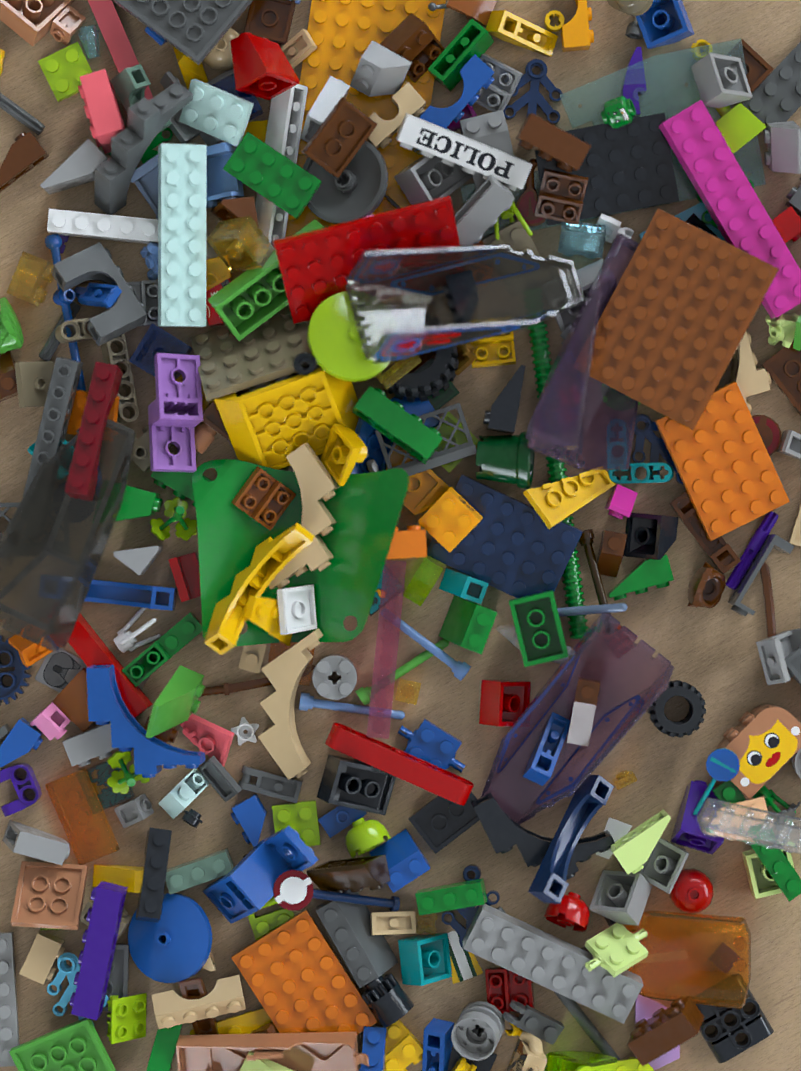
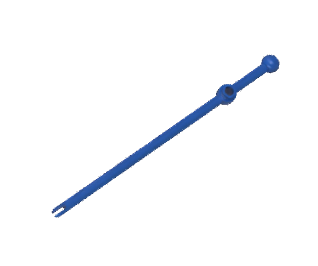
M58 234L46 236L45 245L48 249H51L54 265L62 261L59 249L62 245V238ZM57 283L58 289L53 294V301L62 307L64 322L73 320L70 304L75 299V292L72 289L63 292ZM65 327L67 337H71V330L68 327ZM77 342L68 343L71 359L81 362ZM81 370L77 389L86 391L83 370ZM99 459L96 491L100 497L104 480Z

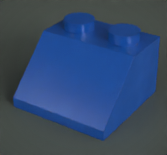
M653 0L652 6L647 12L636 16L648 49L674 44L694 35L682 0Z
M406 828L369 852L371 856L386 855L391 880L387 884L393 893L431 869L429 862Z

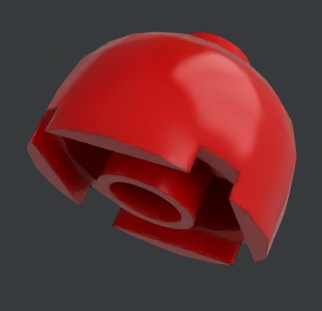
M691 868L680 872L669 896L673 904L680 911L692 914L705 910L711 904L714 892L709 877L703 872Z
M568 892V895H563L560 904H548L544 917L549 922L566 928V926L573 927V931L585 932L589 923L590 912L587 904L580 900L581 896L579 894Z

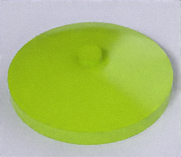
M342 292L327 298L317 307L308 325L307 340L311 354L325 372L345 381H363L381 373L391 362V360L381 361V358L375 357L392 335L398 334L394 318L380 301L360 292ZM394 339V341L391 343V345L388 347V349L391 348V347L394 345V344H393L394 342H398V341H395V339ZM387 349V350L385 351V352H388V351H389L390 353H388V354H395V352L392 351V350H388V349ZM380 354L379 357H384V359H392L394 355L383 356Z

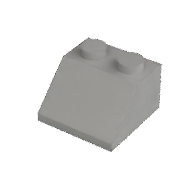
M372 40L359 61L350 86L369 97L395 94L401 89L412 62Z
M708 53L691 66L694 80L700 93V99L705 106L722 108L753 98L740 58Z
M794 121L767 123V130H764L763 133L764 143H767L768 152L764 153L765 165H768V168L773 172L801 174V127Z
M603 870L589 909L619 924L639 926L652 886L641 873L632 874L631 872L627 874L621 871Z

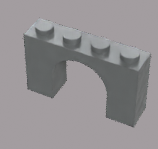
M100 242L54 264L52 275L63 292L89 280L117 285L122 292L112 308L89 319L87 329L98 347L144 324L147 316L145 305L137 300L132 285L126 283L121 268L115 266L110 251L104 248Z

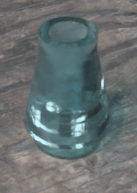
M96 25L79 28L80 34H78V37L85 50L87 59L100 57L99 30H97Z

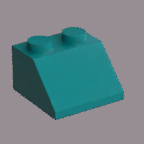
M448 933L417 935L398 940L402 984L423 986L452 977Z

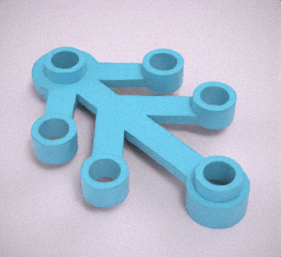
M70 952L63 953L58 958L57 966L59 971L54 980L47 986V992L50 995H57L61 991V983L67 975L69 985L59 1002L52 1008L54 1015L58 1017L66 1013L73 992H76L77 985H74V978L77 971L80 972L81 967L78 964V957ZM66 960L71 961L72 966L67 965ZM51 985H55L57 987V991H54L51 988ZM107 995L105 997L104 1007L107 1005V1000H109ZM57 1006H61L63 1012L58 1011ZM78 1016V1019H79V1020L85 1018V1017Z

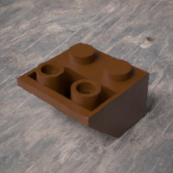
M412 13L380 43L385 48L412 62L407 76L414 83L445 50L426 23Z

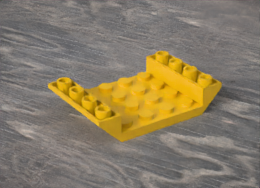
M321 367L314 369L310 374H300L239 397L234 392L214 399L238 460L278 470L290 466L286 456L303 444H309L317 456L323 454L333 424H342L355 431L359 417L353 413L358 399L352 382L333 377Z

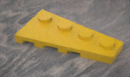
M600 467L580 473L574 477H567L554 483L544 484L541 487L527 489L523 494L548 529H550L613 488L616 483L611 481L606 469Z

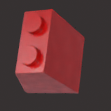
M243 32L230 41L236 90L271 100L299 84V78L278 43L267 38L258 37L250 32Z

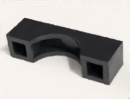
M150 827L147 831L144 870L135 920L158 923L161 918L172 830Z

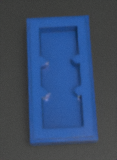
M337 806L320 817L318 821L331 838L365 816L367 812Z

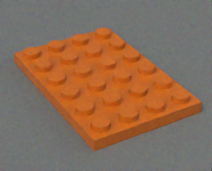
M733 381L714 391L694 430L665 415L655 420L710 541L790 502L737 382Z
M307 908L231 957L279 1033L357 1032L358 1035L364 1031V1027H371L378 1022V1019L362 999L360 991Z

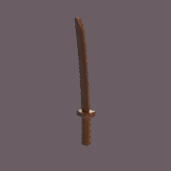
M764 562L760 571L765 601L767 638L776 635V620L770 570Z
M315 665L306 667L301 677L307 676L315 668ZM267 677L233 684L224 683V685L204 688L201 696L225 694L226 696L230 695L229 693L265 687L272 684Z

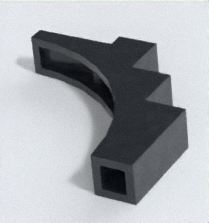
M491 793L471 802L496 854L500 852L501 854L507 853L513 849L514 845H517L527 867L541 865L553 838L538 835L513 821L499 807ZM608 830L591 837L579 839L569 863L566 880L574 877L575 873L579 871L576 862H585L591 858L592 854L598 851L602 853L611 848V845L615 842Z

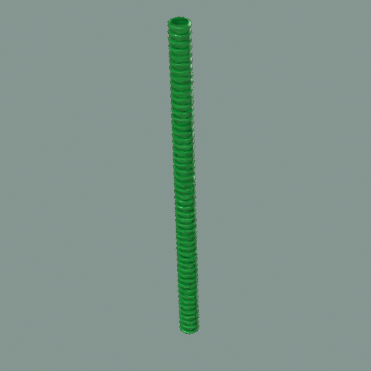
M530 289L523 292V296L526 297L524 302L526 303L525 309H527V313L525 314L528 317H532L526 320L527 323L540 319L536 315L545 314V310H543L545 305L542 303L544 298L541 296L543 291L541 289ZM546 317L527 327L530 330L528 336L531 337L529 343L532 344L530 350L533 351L531 357H534L532 364H535L533 371H536L534 378H537L535 385H538L536 392H539L537 398L540 397L552 365H550L552 358H549L551 351H548L550 345L547 344L549 338L546 336L548 331L545 329L547 324L544 322ZM552 379L539 410L542 414L540 419L543 421L541 426H543L542 432L561 440L562 434L559 431L562 430L559 427L561 422L558 420L560 415L557 413L559 407L556 406L558 400L555 399L557 393H554L556 386H553L555 379ZM545 440L543 444L546 446L544 452L547 453L545 460H548L546 467H549L547 474H550L548 481L554 483L568 477V475H565L567 468H564L566 461L563 460L565 454L562 453L564 448ZM571 515L566 519L562 520L563 522L569 525L575 526V524L572 523V519H574V517ZM576 548L562 575L564 577L562 583H565L563 590H566L564 597H567L565 604H568V607L586 606L583 605L585 599L582 598L584 592H581L583 585L580 584L582 578L579 577L581 571L578 570L580 564L577 562L579 557L576 555L578 554ZM586 615L567 616V618H570V621H568V625L571 626L569 631L572 633L570 638L581 639L583 635H586L587 629H589V626H586V622H588V619H585Z

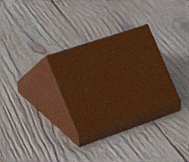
M254 197L225 199L211 210L214 215L242 237H245V239L259 228Z

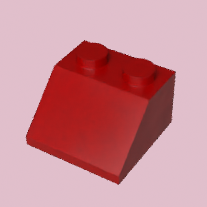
M482 680L479 724L497 727L515 726L514 723L518 722V718L520 720V717L530 707L531 682ZM529 712L518 726H528Z

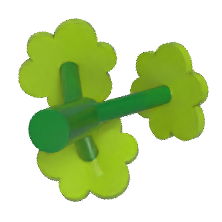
M174 497L173 500L168 499L164 502V515L169 517V520L163 522L161 518L150 520L151 532L160 541L170 538L169 525L172 522H178L175 525V535L178 538L181 537L184 541L189 540L192 535H196L198 532L197 520L183 519L187 515L188 503L184 500L181 501L179 497Z
M117 751L107 760L112 769L122 768L119 772L116 770L112 771L111 777L107 779V784L109 787H112L113 793L120 792L121 794H126L129 791V787H133L136 781L140 780L142 783H147L150 778H142V774H135L134 764L130 765L128 771L126 766L132 760L130 751Z

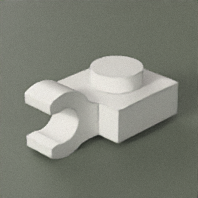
M601 213L591 234L612 243L616 235L630 242L634 230L628 227L620 228L622 222Z

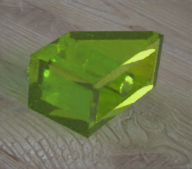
M424 557L402 596L422 606L444 569Z

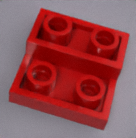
M503 967L485 969L488 1003L494 1005L502 1014L505 1011L509 1013L517 1012L509 1005L512 1000L534 1008L533 981Z

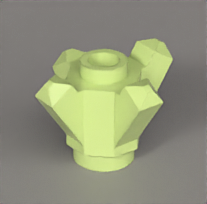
M796 313L782 314L777 318L771 319L768 314L765 318L769 325L770 336L768 337V343L776 345L779 341H782V345L789 348L794 339L796 321L799 315Z

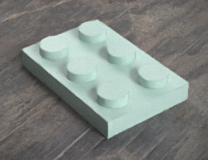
M191 79L188 90L193 94V100L183 107L179 122L238 146L244 137L254 103L198 79Z

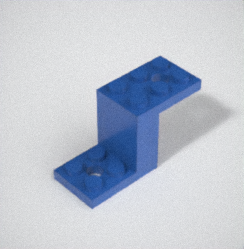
M287 826L260 841L226 876L209 884L202 892L229 923L232 924L260 910L274 896L273 888L275 881L282 873L289 870L303 871L314 865L319 859L314 855V851L300 839L298 832Z

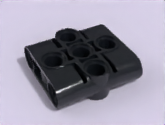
M740 973L730 976L692 999L705 1017L699 1031L718 1063H724L769 1037L774 1032ZM716 995H723L721 1003H713V998ZM752 1002L754 1004L753 1009L749 1012L743 1011L744 1005ZM727 1014H734L735 1018L732 1022H724ZM709 1025L716 1026L712 1034L705 1033V1029ZM738 1033H745L746 1037L743 1041H735Z

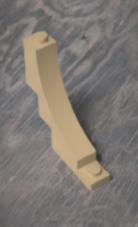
M319 628L261 669L276 691L260 702V705L274 724L263 731L258 738L288 780L294 776L297 779L308 772L306 768L311 764L299 740L294 708L301 676L313 658L309 651L320 644L318 639L323 636Z

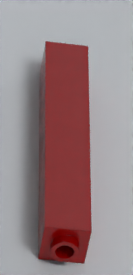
M60 601L51 608L53 613L48 616L56 628L64 633L70 601L65 603ZM76 608L68 643L87 667L91 665H114L116 682L121 697L131 715L137 718L153 704L139 686L135 687L122 671L124 667Z

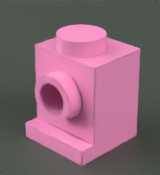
M52 702L31 721L30 725L32 727L35 725L51 741L54 737L58 740L67 732L65 727L69 724L70 720Z

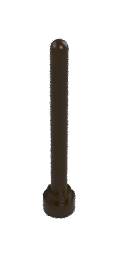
M593 529L583 530L578 543L584 547L599 605L608 604L592 546L594 543L593 539L595 538ZM602 613L607 633L613 634L615 627L611 613Z

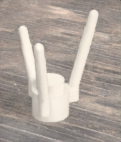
M141 607L130 621L117 632L118 636L113 639L122 653L128 650L132 652L136 648L161 637L160 634L135 643L137 641L135 637L155 623V618L145 623L133 633L130 630L127 631L146 608Z

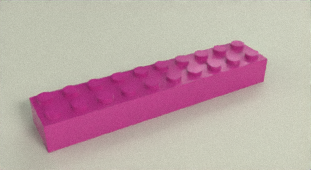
M702 100L660 124V130L725 241L779 269L762 301L770 318H777L800 304L801 270Z

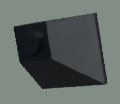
M631 513L630 517H627L625 534H627L623 556L661 560L676 540L678 517Z

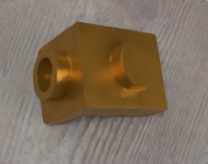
M458 337L454 339L456 343L462 341ZM469 341L456 345L459 362L458 369L455 370L456 375H460L477 359L476 355L472 352L475 348Z

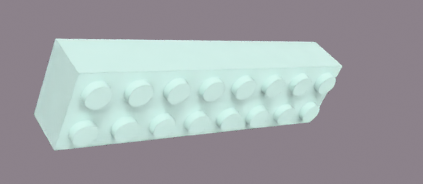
M161 143L158 146V327H205L206 145Z

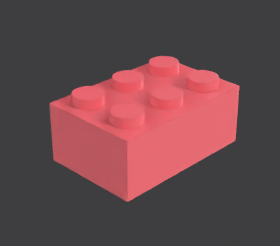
M106 69L80 76L82 85H79L78 88L81 98L84 99V109L91 123L90 130L93 139H95L97 147L102 146L104 153L107 154L111 152V138L126 128L114 87Z

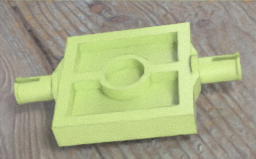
M615 923L587 940L585 947L592 954L593 959L585 963L586 969L590 972L596 967L601 966L613 977L629 969L648 956V950L639 942L648 936L647 931L642 928L632 934L623 924Z

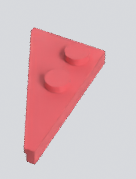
M191 714L187 721L179 724L183 728L182 733L199 748L200 752H205V755L207 754L210 758L215 756L222 766L225 767L234 733L197 715Z

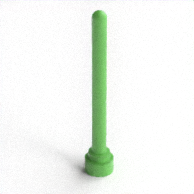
M442 639L434 645L443 650L449 645V641ZM425 650L369 688L368 686L365 688L361 687L355 692L364 706L372 702L371 699L374 698V694L434 655Z

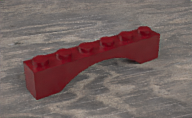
M95 362L65 492L71 498L93 501L98 480V465L103 434L110 410L118 395L123 374L118 365Z

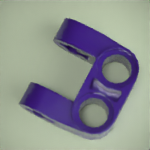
M19 763L0 770V783L11 779L19 797L1 806L5 817L27 808L41 797L40 785L32 767L27 763ZM18 768H23L26 771L27 776L25 779H20L17 776ZM28 788L35 792V798L32 800L25 796V790Z

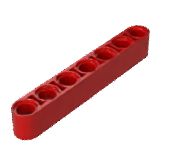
M333 723L325 741L328 747L459 805H466L474 786L471 781L340 723Z

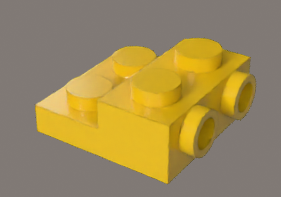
M400 1019L392 1025L385 1027L387 1032L384 1071H408L406 1069L407 1066L411 1063L416 1065L423 1059V1045Z

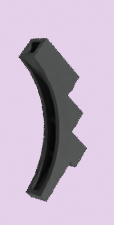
M175 82L152 99L148 100L144 97L129 107L128 127L111 138V157L94 168V202L107 215H113L126 206L130 182L144 152L164 125L180 109L193 100V94L180 83Z

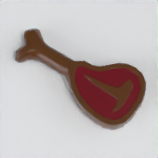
M532 158L529 161L533 165L526 180V188L516 203L517 209L529 227L539 226L547 219L534 216L538 199L534 184V170L537 167V160Z

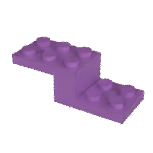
M156 353L154 355L156 400L148 405L151 471L194 473L196 471L194 427L203 421L201 378L198 370L200 355ZM173 373H181L183 382H177L173 377ZM169 444H174L177 447V454L174 455L168 451Z

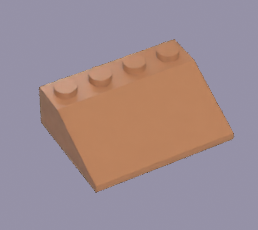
M0 0V20L33 47L50 31L52 21L75 0Z

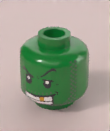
M624 96L606 101L604 103V111L601 112L603 122L605 124L609 123L612 128L616 129L630 124L633 121V116L636 115L632 100Z

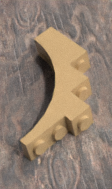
M746 331L733 355V368L729 383L737 382L750 413H752L749 400H746V397L771 390L769 385L771 384V377L765 368H756L757 358L750 347L752 343L751 335Z
M303 444L286 456L295 472L301 491V526L314 535L313 542L285 565L268 585L270 589L284 588L290 583L288 579L293 575L299 577L308 570L307 565L311 571L319 569L321 572L331 565L329 561L334 558L319 535L321 534L322 537L333 530L332 525L337 523L322 500L324 499L326 502L336 495L334 491L339 486L309 444Z

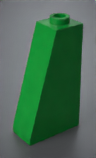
M183 1024L157 1030L146 1071H171L176 1045Z

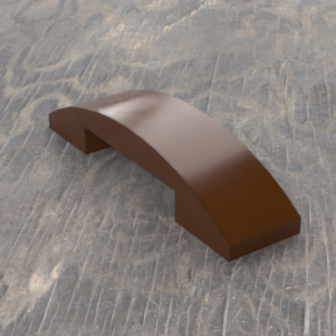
M687 491L670 503L688 531L722 574L741 562L722 536L712 541L708 539Z
M201 977L179 981L184 999L195 1000L208 995ZM206 1018L192 1023L195 1035L219 1034L215 1018Z

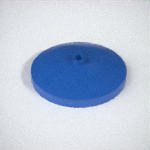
M164 893L161 918L158 923L135 920L137 910L134 912L128 928V945L131 957L142 973L158 982L176 983L191 978L202 969L210 955L212 929L206 913L197 902L179 893L171 895L170 893Z

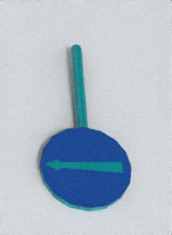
M720 748L712 751L708 756L706 769L712 780L693 812L694 815L698 814L716 780L729 781L738 774L740 762L733 751Z

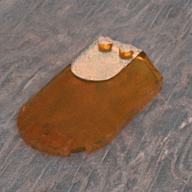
M645 911L642 914L639 926L623 924L632 934L642 928L648 934L647 937L639 941L648 950V956L627 969L641 976L644 985L639 993L640 995L651 999L674 1001L680 997L684 999L690 996L695 1004L742 1009L745 1006L751 980V932L744 917Z

